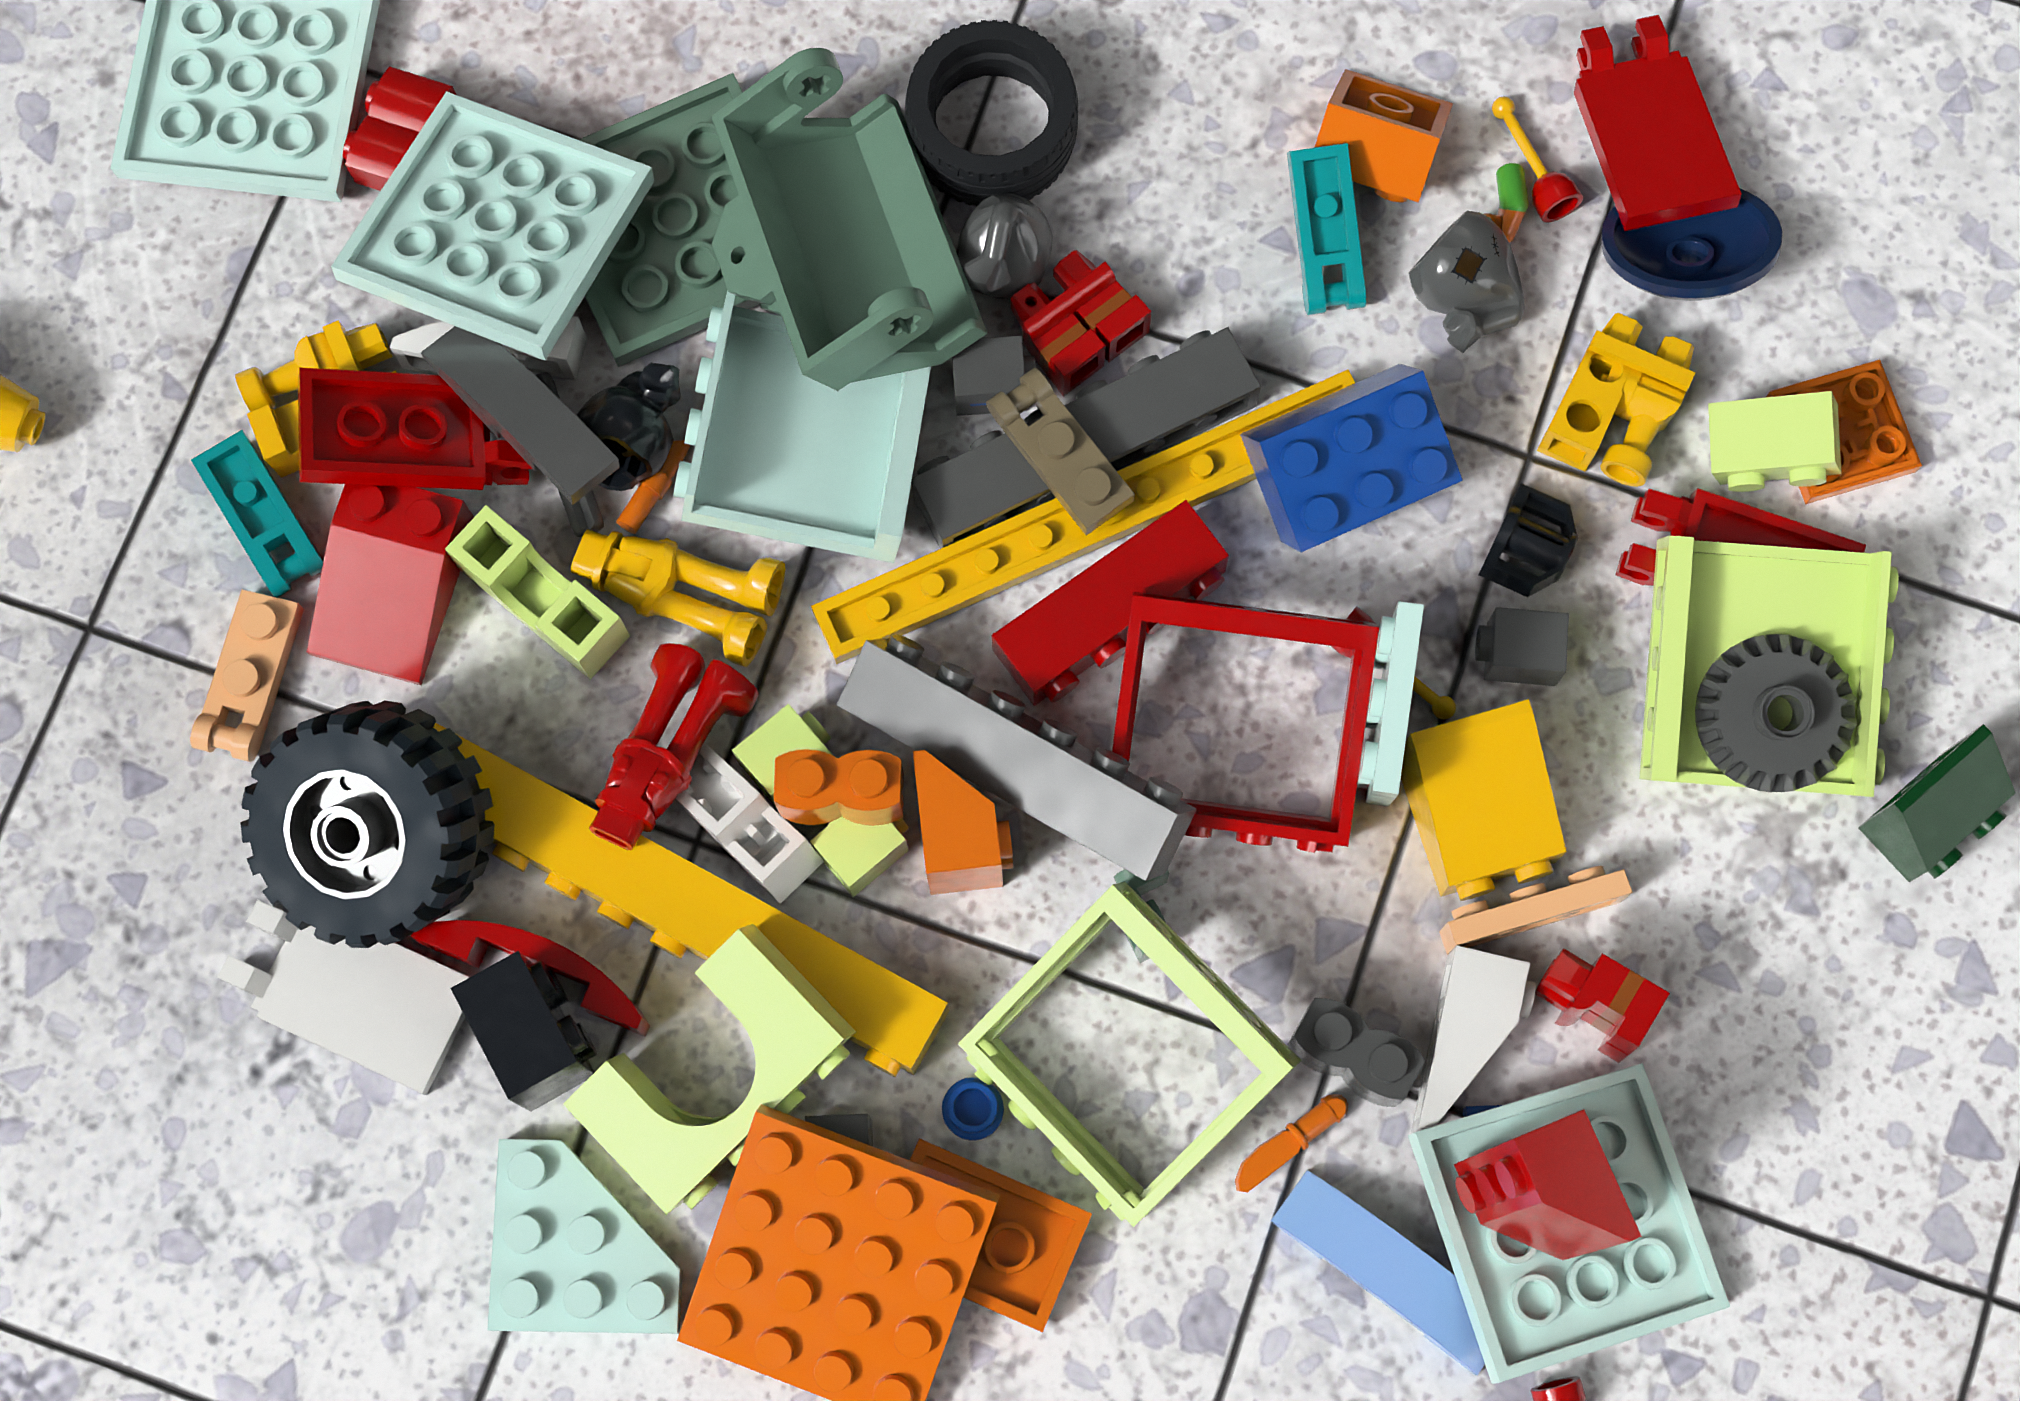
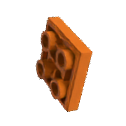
M1880 360L1772 390L1766 396L1776 397L1832 391L1838 404L1842 474L1826 475L1827 482L1821 485L1798 486L1805 505L1917 472L1922 466Z

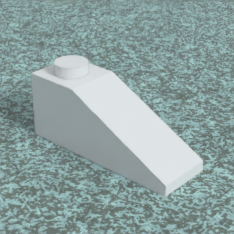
M1457 945L1448 954L1411 1134L1436 1126L1516 1027L1519 1017H1529L1536 990V982L1527 980L1529 962Z

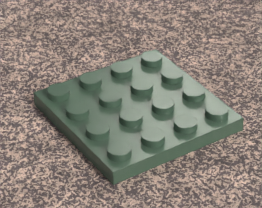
M734 73L579 139L582 142L652 167L654 183L585 294V298L618 367L707 328L712 306L724 308L727 287L712 242L725 205L739 194L711 116L742 93ZM735 296V307L750 309L759 305V302Z

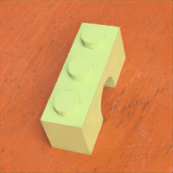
M487 505L480 510L445 548L460 571L590 680L630 637L624 623L615 612L578 581L574 580L571 583L539 555L529 540Z
M789 704L732 749L739 765L775 807L774 776L776 757L790 751L802 749L818 750L833 755L824 745L831 737L819 721L809 711L800 717ZM840 817L830 822L824 830L810 840V843L824 861L823 863L851 896L854 897L909 851L906 839L902 835L909 828L902 818L889 824L871 826L857 824Z

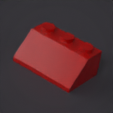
M1584 1109L1454 1164L1459 1175L1455 1180L1459 1198L1467 1211L1476 1214L1481 1225L1562 1261L1642 1237Z

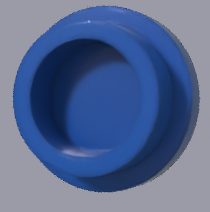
M974 1077L962 1079L953 1084L944 1096L942 1102L944 1122L948 1129L961 1139L969 1141L982 1140L993 1134L1000 1126L1004 1115L1003 1099L993 1084L988 1085L979 1078Z

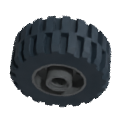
M386 700L374 705L369 701L356 702L298 723L297 727L283 732L271 742L270 752L259 756L251 770L252 778L258 782L246 786L244 789L241 805L242 809L249 810V819L240 822L242 842H250L253 856L246 859L253 876L260 873L267 885V888L262 891L273 907L281 903L289 911L285 918L300 930L309 926L315 927L314 936L333 945L345 939V944L351 948H370L378 942L388 945L408 937L450 913V909L462 903L474 890L473 880L484 874L489 861L488 853L481 851V849L493 843L495 824L493 821L485 820V810L493 807L490 789H480L475 775L482 772L481 767L474 755L465 759L458 749L462 744V739L450 728L440 732L433 728L436 723L434 716L420 709L405 714L406 708L402 703Z

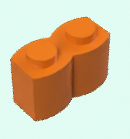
M810 749L794 750L781 754L775 758L774 803L781 817L804 825L825 824L840 817L857 824L871 826L895 822L903 818L904 772L901 759L890 753L878 750L855 751L845 754L840 758H836L823 751Z

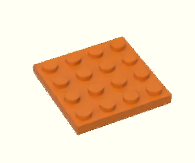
M761 1104L754 1114L677 1341L831 1401H926L1000 1195Z

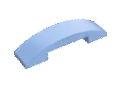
M1307 1170L1273 1216L1271 1222L1318 1258L1325 1259L1425 1334L1424 1337L1474 1375H1478L1485 1362L1455 1275L1375 1215Z

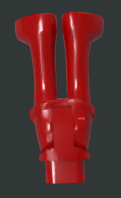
M661 644L656 650L650 665L652 672L657 678L652 693L636 726L628 738L622 740L617 745L615 752L612 754L614 761L605 788L595 799L599 811L592 821L589 830L597 837L626 850L634 848L643 831L651 832L656 825L655 820L669 808L678 794L689 788L692 781L690 775L692 767L706 738L723 714L743 717L753 709L759 697L757 688L733 667L720 660L713 659L706 669L701 654L693 648L682 644ZM700 683L697 693L667 749L657 746L684 696L694 690Z

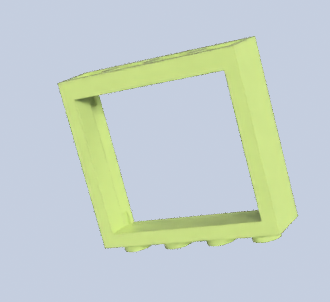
M1126 882L1113 884L958 1043L968 1054L966 1059L977 1069L974 1074L988 1085H992L995 1082L1011 1099L1008 1107L1013 1115L1031 1130H1035L1038 1127L1055 1145L1051 1151L1057 1161L1073 1175L1078 1176L1082 1173L1098 1190L1095 1197L1104 1210L1110 1208L1121 1221L1126 1219L1133 1227L1146 1217L1302 1061ZM1112 921L1262 1072L1146 1189L1120 1165L999 1039L1007 1028Z

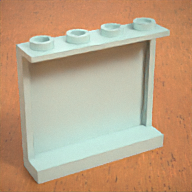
M727 290L724 308L712 306L708 323L706 341L716 343L713 359L701 357L695 392L706 394L703 410L691 408L684 444L695 446L692 463L680 461L673 496L684 498L681 521L894 563L903 534L931 367L852 382L836 391L802 375L782 316L735 307L736 295Z

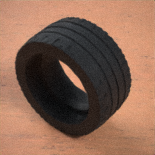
M981 20V22L977 23L975 21L970 22L968 25H960L956 29L953 28L947 34H942L938 40H934L932 45L925 49L924 54H921L913 68L905 100L906 124L927 178L940 192L946 193V196L952 197L960 203L964 202L969 206L976 205V207L984 199L1000 193L1016 194L1031 200L1034 196L1040 195L1045 188L1048 189L1058 179L1059 174L1064 171L1070 159L1077 136L1078 95L1073 76L1065 58L1044 36H1040L1035 30H1029L1028 27L1019 26V24L1014 22L1012 24L1008 23V21L999 22L997 20ZM982 76L1010 77L1030 86L1046 102L1048 123L1043 132L1022 149L999 156L973 154L953 145L939 131L936 123V110L942 99L963 82Z

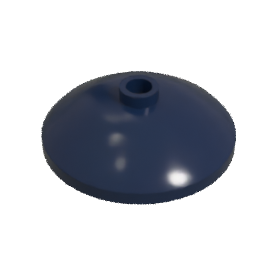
M1740 188L1742 194L1737 208L1628 231L1624 230L1616 206H1614L1603 223L1602 251L1610 267L1620 277L1638 289L1659 297L1674 300H1709L1739 292L1769 273L1776 264L1781 252L1782 228L1777 215L1764 201Z

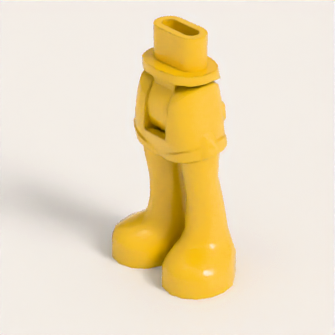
M589 529L583 534L571 564V573L592 580V587L595 590L601 592L608 591L618 599L633 606L637 614L645 617L658 615L709 634L723 643L726 659L743 667H747L753 661L761 648L767 632V622L765 619L749 612H734L674 591V587L677 581L687 583L735 601L752 611L771 617L777 608L781 596L786 570L783 561L771 557L759 558L749 571L732 569L681 550L678 547V543L669 538L657 541L648 538L624 536L617 531H612L609 536Z

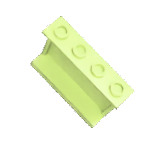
M1670 535L1657 539L1639 779L1745 787L1724 775L1707 756L1699 739L1695 722L1697 694L1706 672L1717 658L1730 647L1756 636L1786 634L1812 641L1816 646L1833 655L1835 662L1849 675L1848 682L1850 688L1857 698L1855 718L1858 724L1851 736V748L1841 757L1836 769L1828 772L1817 783L1795 791L1874 797L1875 785L1881 784L1885 771L1884 751L1877 748L1879 724H1885L1890 705L1889 692L1887 688H1882L1883 665L1890 662L1894 649L1893 630L1891 627H1886L1888 603L1894 602L1899 581L1897 568L1891 566L1892 552L1860 553L1695 541L1694 537ZM1780 696L1771 701L1767 711L1769 722L1774 728L1782 730L1789 725L1792 719L1790 704Z

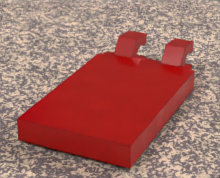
M1654 15L1636 20L1635 28L1639 36L1632 37L1631 47L1636 59L1615 64L1613 46L1604 26L1582 30L1580 39L1584 47L1577 50L1576 56L1581 71H1579L1580 78L1576 79L1574 96L1624 230L1628 231L1737 208L1742 193L1687 56L1681 57L1679 50L1669 52L1668 34L1660 16Z
M299 367V482L483 490L484 485L492 486L493 482L497 485H528L529 469H532V467L506 440L490 441V432H493L439 375Z
M1699 488L1690 494L1689 498L1685 496L1679 498L1648 489L1645 492L1644 498L1639 497L1636 500L1631 522L1657 532H1670V536L1694 537L1695 541L1864 553L1866 549V544ZM1633 543L1630 545L1629 551H1624L1621 554L1615 575L1640 585L1654 586L1656 549Z

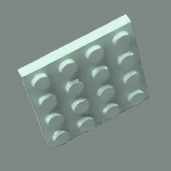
M146 0L110 169L117 178L342 202L348 171L343 159V147L350 131L356 129L380 0Z
M446 91L331 268L337 281L545 361L654 183L652 167Z
M1643 1063L1408 1135L1492 1384L1519 1377L1730 1307ZM1584 1109L1642 1237L1562 1261L1481 1225L1476 1214L1467 1211L1459 1198L1455 1180L1459 1175L1454 1164Z

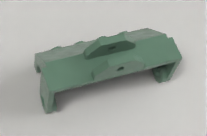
M809 48L789 57L711 116L739 194L725 205L712 246L728 292L740 298L759 302L762 309L782 316L802 375L839 391L852 382L941 365L988 333L922 162L910 137L898 101L888 94H882L850 118H804L834 96L843 84V75L834 53L825 48Z

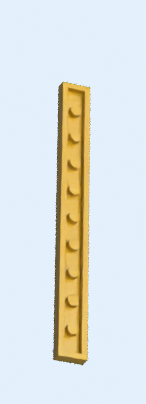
M1345 370L1118 470V474L1134 492V502L1087 536L1058 499L1055 498L812 605L813 614L836 664L859 655L866 640L887 639L892 634L902 636L1144 529L1184 500H1187L1193 507L1257 479L1240 434L1355 384L1350 371Z

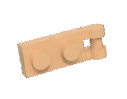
M241 589L202 713L196 718L192 727L190 737L192 748L207 752H213L216 748L230 751L232 758L248 762L255 760L262 744L303 615L304 608L299 603ZM229 711L244 714L242 723L237 728L225 725Z

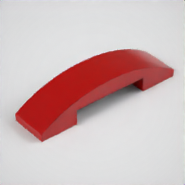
M468 920L436 921L410 936L425 947L476 968L480 967L489 946L509 955L519 951L532 963L541 960L547 970L552 969L558 975L588 986L580 1006L589 1014L646 1037L650 1028V1024L640 1009L601 970L568 948L543 936L502 924Z

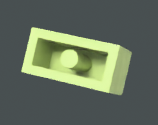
M1832 391L1708 403L1711 473L1720 485L1728 484V490L1734 492L1761 490L1765 488V481L1789 479V484L1792 486H1815L1826 483V475L1842 474L1838 404Z

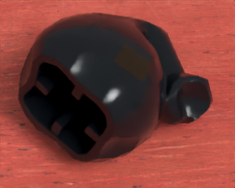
M651 362L644 367L643 371L637 370L623 378L616 386L608 387L592 396L576 414L618 458L619 468L598 485L608 490L625 491L633 489L640 480L656 475L661 471L674 441L670 426L663 413L669 407L675 405L681 398L679 387L680 369L674 365Z

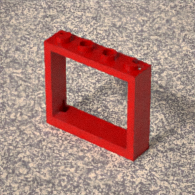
M1133 592L1112 752L1122 756L1127 761L1130 759L1147 622L1352 649L1329 818L1181 798L1183 802L1197 809L1185 833L1186 836L1209 838L1212 836V829L1237 832L1236 841L1252 845L1271 846L1273 837L1297 840V849L1312 853L1316 851L1333 853L1334 845L1348 847L1379 626L1372 622Z

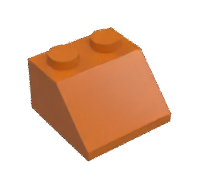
M1345 69L1328 102L1314 148L1348 143L1352 182L1375 188V193L1378 196L1392 202L1403 203L1409 199L1419 203L1453 103Z
M926 750L913 751L925 868L930 894L937 895L1003 887L1002 870L1013 869L1009 820L996 822L995 805L992 801Z

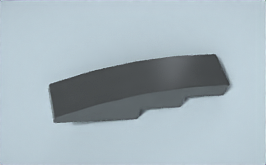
M454 326L421 352L425 361L498 439L504 437L535 472L540 469L572 505L619 468L618 458L543 382L500 343Z

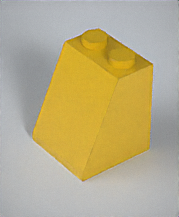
M1529 699L1410 733L1405 742L1401 781L1440 897L1457 892L1460 901H1465L1494 891L1493 881L1516 875L1518 883L1522 884L1543 878L1554 872L1551 864L1556 863L1567 851Z

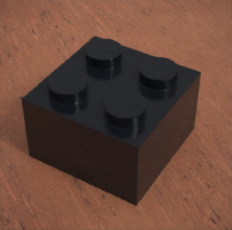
M517 951L450 988L508 1100L532 1112L585 1082L595 1072L589 1059L597 1055L596 1049L581 1023L576 1024L570 1014L565 1017L560 1006L567 1003L569 999L553 970H547L541 960L532 963L522 953Z

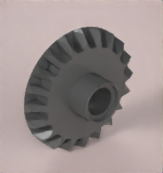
M1769 634L1756 636L1730 647L1717 658L1706 672L1696 698L1695 722L1699 739L1707 756L1724 775L1736 783L1758 791L1790 792L1817 783L1828 772L1837 768V763L1841 757L1851 748V736L1858 723L1855 718L1857 698L1850 688L1848 682L1849 675L1839 667L1833 655L1825 652L1812 641L1791 635ZM1778 696L1786 699L1792 709V719L1789 725L1782 730L1774 728L1767 716L1771 701Z

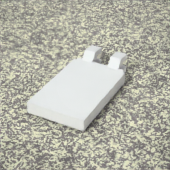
M257 899L246 922L284 940L282 948L269 973L228 955L217 978L255 995L256 998L251 1008L259 1011L256 1017L427 1096L465 1019L450 988L470 977L396 943L383 945L378 942L370 948H351L345 944V939L335 945L327 943L314 936L315 927L309 926L300 930L285 918L286 912Z

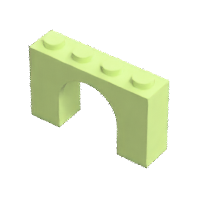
M754 924L739 928L694 972L742 1023L754 1047L756 1060L754 1081L746 1099L737 1110L723 1116L705 1117L694 1115L678 1108L662 1094L625 1053L605 1061L563 1103L666 1215L682 1203H685L691 1210L696 1207L719 1184L712 1177V1174L727 1159L735 1167L737 1166L754 1114L761 1104L789 1115L806 1098L799 1088L815 1072L824 1080L851 1054L843 1044L856 1031Z

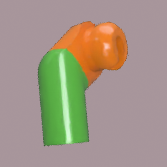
M1516 163L1505 164L1497 170L1496 180L1500 203L1497 215L1484 213L1502 229L1509 243L1514 240L1529 207L1525 171L1521 165Z

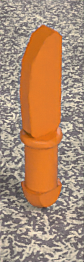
M1339 1094L1324 1096L1320 1099L1321 1103L1294 1124L1288 1123L1285 1127L1286 1130H1282L1258 1146L1241 1163L1235 1178L1236 1190L1248 1193L1298 1154L1300 1149L1306 1150L1309 1147L1308 1143L1335 1122L1340 1123L1348 1112L1349 1104L1347 1099Z

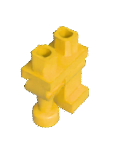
M1615 313L1602 332L1596 330L1537 451L1585 472L1597 453L1613 415L1628 421L1629 425L1623 443L1613 444L1607 449L1600 468L1606 476L1621 484L1634 487L1644 485L1652 468V460L1646 452L1657 432L1667 427L1681 406L1686 391L1696 373L1689 370L1694 346L1677 337L1664 336L1656 354L1649 353L1635 347L1643 326L1635 319L1621 313Z
M339 320L323 326L324 332L309 337L306 335L297 344L294 351L295 359L265 375L257 367H251L235 374L239 391L250 411L247 413L263 458L281 478L299 470L298 400L274 409L276 405L274 397L298 390L299 367L366 371L365 368L393 357L387 339L377 323L346 331Z

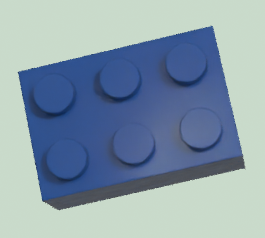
M1403 364L1395 365L1240 434L1280 541L1301 553L1463 481L1424 371Z

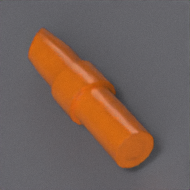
M685 440L673 441L661 471L637 483V490L616 520V523L629 533L636 534L656 502L663 499L673 483L671 479L677 472L680 461L684 460L690 448L689 444H684Z

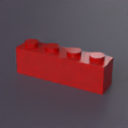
M1184 500L991 635L992 650L1033 706L1045 698H1048L1051 703L1056 702L1077 687L1080 683V680L1077 678L1079 674L1095 663L1102 669L1125 653L1133 592L1187 599L1193 596L1195 600H1202L1224 582L1225 579L1222 574L1226 571L1229 554L1188 501ZM1147 622L1146 632L1148 635L1153 634L1167 624Z

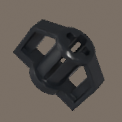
M1521 483L1478 575L1527 598L1557 582L1578 541L1570 504ZM1524 510L1560 526L1562 534L1521 516V511ZM1502 553L1507 554L1546 573L1540 576L1500 559Z

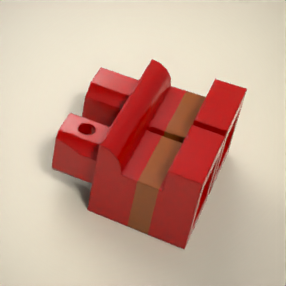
M1078 250L1072 251L1053 268V277L1065 290L1058 297L1050 301L1034 282L1026 285L1011 298V310L1023 330V345L1031 355L1035 356L1036 362L1063 397L1103 368L1105 359L1108 363L1147 335L1150 331L1152 311L1137 295L1131 297L1117 282L1114 272L1106 261L1096 267Z
M1564 948L1560 951L1557 958L1551 962L1535 990V995L1562 1011L1554 1024L1570 1026L1579 1019H1582L1605 1033L1606 1036L1597 1050L1617 1063H1620L1640 1046L1670 995L1668 991L1603 953L1591 965Z

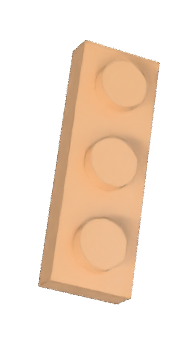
M1595 866L1568 876L1570 885L1547 892L1545 883H1539L1510 893L1509 896L1512 903L1489 909L1487 901L1483 900L1459 907L1451 911L1454 920L1447 922L1439 931L1446 953L1448 955L1456 945L1466 948L1475 947L1621 903L1633 893L1625 870L1605 874L1603 866Z

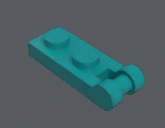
M1348 143L1287 152L1303 281L1302 294L1306 314H1322L1326 312V307L1344 304L1347 310L1364 308L1366 306V289ZM1341 264L1342 281L1324 284L1322 266Z
M243 430L238 431L191 459L262 580L274 597L279 598L292 590L290 583L309 573L314 577L322 572L324 559L309 538L254 445ZM289 541L295 553L276 564L270 552Z

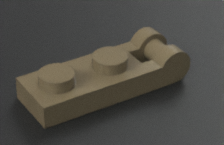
M1034 367L1019 378L1021 383L1008 394L1000 391L987 400L986 405L999 426L1087 536L1133 503L1135 494L1060 401L1045 376ZM1035 404L1043 414V417L1028 426L1020 414Z

